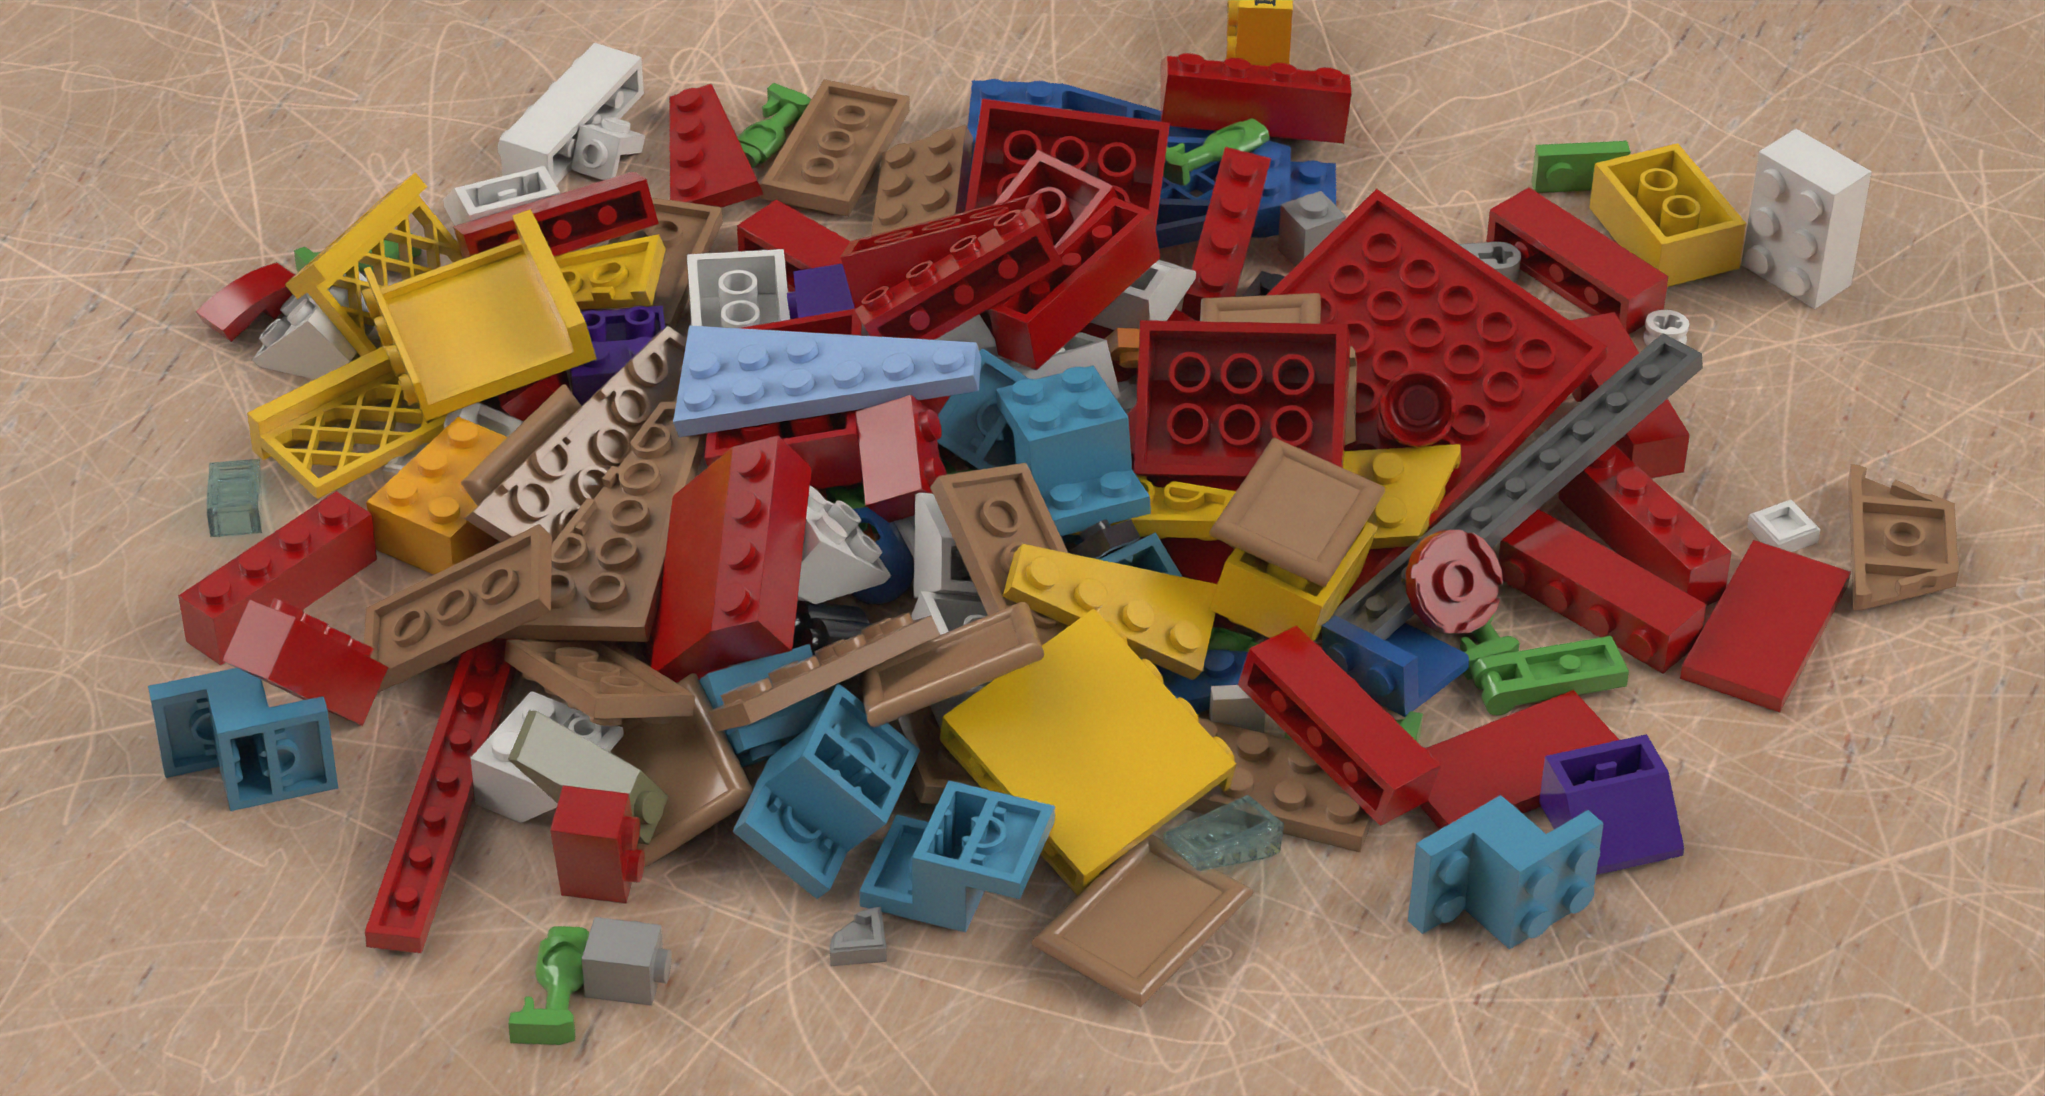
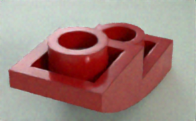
M277 262L260 267L222 288L195 312L206 325L232 342L261 312H264L274 320L282 313L280 308L293 295L285 284L295 274Z

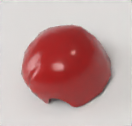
M1415 368L1395 375L1385 386L1379 400L1378 411L1384 430L1395 441L1419 448L1433 445L1446 436L1457 413V402L1451 385L1439 374Z

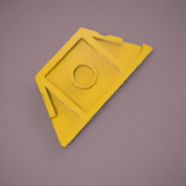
M1460 444L1424 446L1419 448L1344 451V469L1385 488V493L1367 522L1377 526L1370 549L1410 547L1426 533L1429 527V518L1438 509L1445 495V486L1454 468L1457 469L1461 462Z

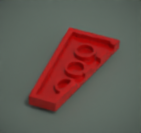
M712 83L699 88H687L677 95L670 96V200L723 208L764 195Z

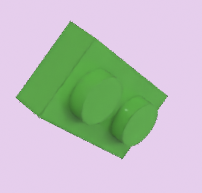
M1608 141L1536 145L1531 181L1534 191L1537 193L1592 190L1595 163L1630 155L1631 151L1628 142Z

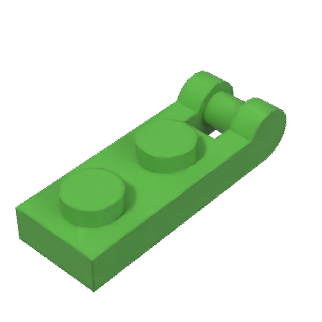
M1612 636L1486 656L1473 663L1470 668V675L1475 686L1483 690L1481 697L1487 711L1492 715H1503L1511 711L1515 705L1548 700L1571 690L1580 695L1627 687L1629 670Z

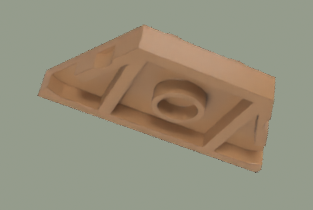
M1851 464L1848 477L1853 610H1865L1956 587L1959 563L1955 503L1933 494L1921 493L1913 486L1898 480L1892 483L1891 488L1865 478L1866 467Z

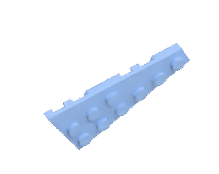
M689 325L673 423L678 436L685 437L866 409L908 395L914 396L917 400L976 392L979 391L981 356L976 342Z

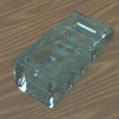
M260 459L209 463L207 519L210 537L262 533Z
M1246 795L1165 832L1163 842L1196 870L1203 871L1266 859L1280 853L1284 823L1251 796Z

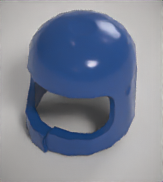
M867 507L853 509L861 518L860 523L872 524L877 529L880 539L875 541V543L882 550L879 558L891 576L884 584L854 592L851 595L866 604L880 605L892 602L902 596L914 579V557L894 522H887Z

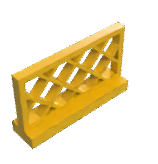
M416 172L387 192L285 284L297 300L308 293L361 357L377 348L368 339L364 331V324L375 326L373 320L375 318L371 319L369 312L362 310L361 291L370 287L368 282L362 281L359 278L358 262L373 266L374 276L381 289L388 286L387 270L401 273L403 281L441 267L440 254L448 256L452 263L462 260L458 242L419 196L427 188V185ZM411 213L424 227L425 237L410 234L409 215ZM384 240L398 243L400 260L385 257ZM412 247L426 250L428 267L413 264ZM331 286L347 289L349 307L341 306L327 289Z
M391 344L386 347L382 346L247 412L252 451L263 461L272 457L315 498L319 499L388 464L390 460L398 456L402 457L418 449L417 447L424 443H430L444 430L447 414L425 421L421 409L401 408L402 401L406 400L398 377L406 374L395 375L386 351L387 347L393 345ZM386 399H393L391 407L374 406ZM346 419L351 420L349 428L332 427ZM361 420L386 422L384 431L359 429ZM396 423L422 424L420 428L412 432L394 431ZM304 440H309L307 449L290 448ZM320 441L345 443L342 452L317 450ZM354 444L380 445L378 449L370 453L352 452ZM312 465L338 466L336 470L321 478H318L311 472Z

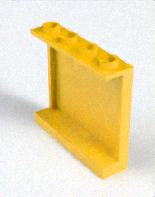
M531 209L512 215L519 239L380 289L371 266L364 268L370 288L361 292L371 319L375 318L373 320L383 347L393 344L387 347L386 351L395 375L406 374L398 377L408 405L418 403L425 421L596 360L585 319Z
M1092 609L1043 644L1044 657L1041 660L994 679L942 716L940 733L941 743L982 789L1055 806V822L1041 851V855L1077 896L1100 875L1102 870L1218 785L1224 792L1229 789L1236 768L1234 755L1229 746L1217 736L1212 738L1199 723L1197 713L1190 703L1184 698H1176L1163 684V678L1156 666L1148 659L1141 660L1128 646L1127 638L1121 628L1111 620L1106 622L1095 609Z

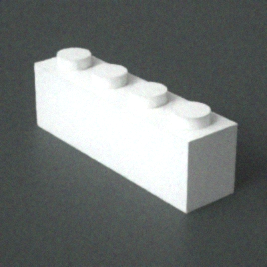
M594 43L581 57L575 59L572 66L557 81H554L549 89L533 105L527 108L524 115L509 130H506L501 135L498 143V153L501 156L502 176L545 166L555 185H557L572 170L571 165L580 125L603 123L604 117L620 119L644 94L642 58Z

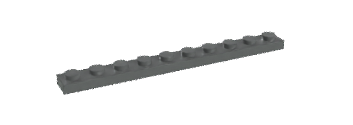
M1662 333L1335 610L1331 618L1336 615L1383 640L1388 638L1415 615L1406 593V569L1411 553L1423 538L1442 530H1462L1482 537L1493 548L1703 368L1702 353Z

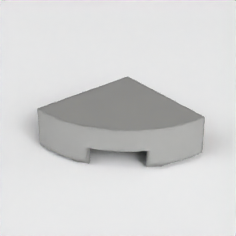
M881 907L860 911L854 915V921L847 924L840 931L835 932L830 943V966L887 962V948Z

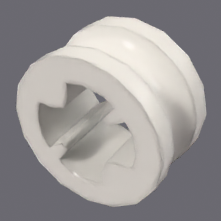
M1657 310L1648 314L1645 322L1646 330L1643 336L1647 346L1662 333L1686 345L1689 321L1683 314L1672 310Z

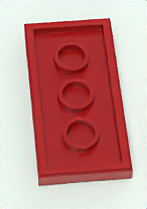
M1753 540L1682 664L1680 679L1780 713L1849 585L1851 571Z
M1571 690L1425 748L1441 766L1428 801L1419 806L1439 829L1446 827L1500 795L1524 814L1541 807L1539 799L1545 756L1618 741L1619 739L1574 690Z

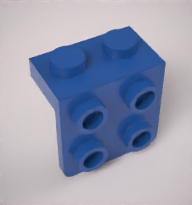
M1336 615L1322 625L1323 651L1343 671L1352 677L1374 701L1403 717H1406L1410 711L1413 712L1469 668L1468 654L1407 623L1400 626L1385 640Z

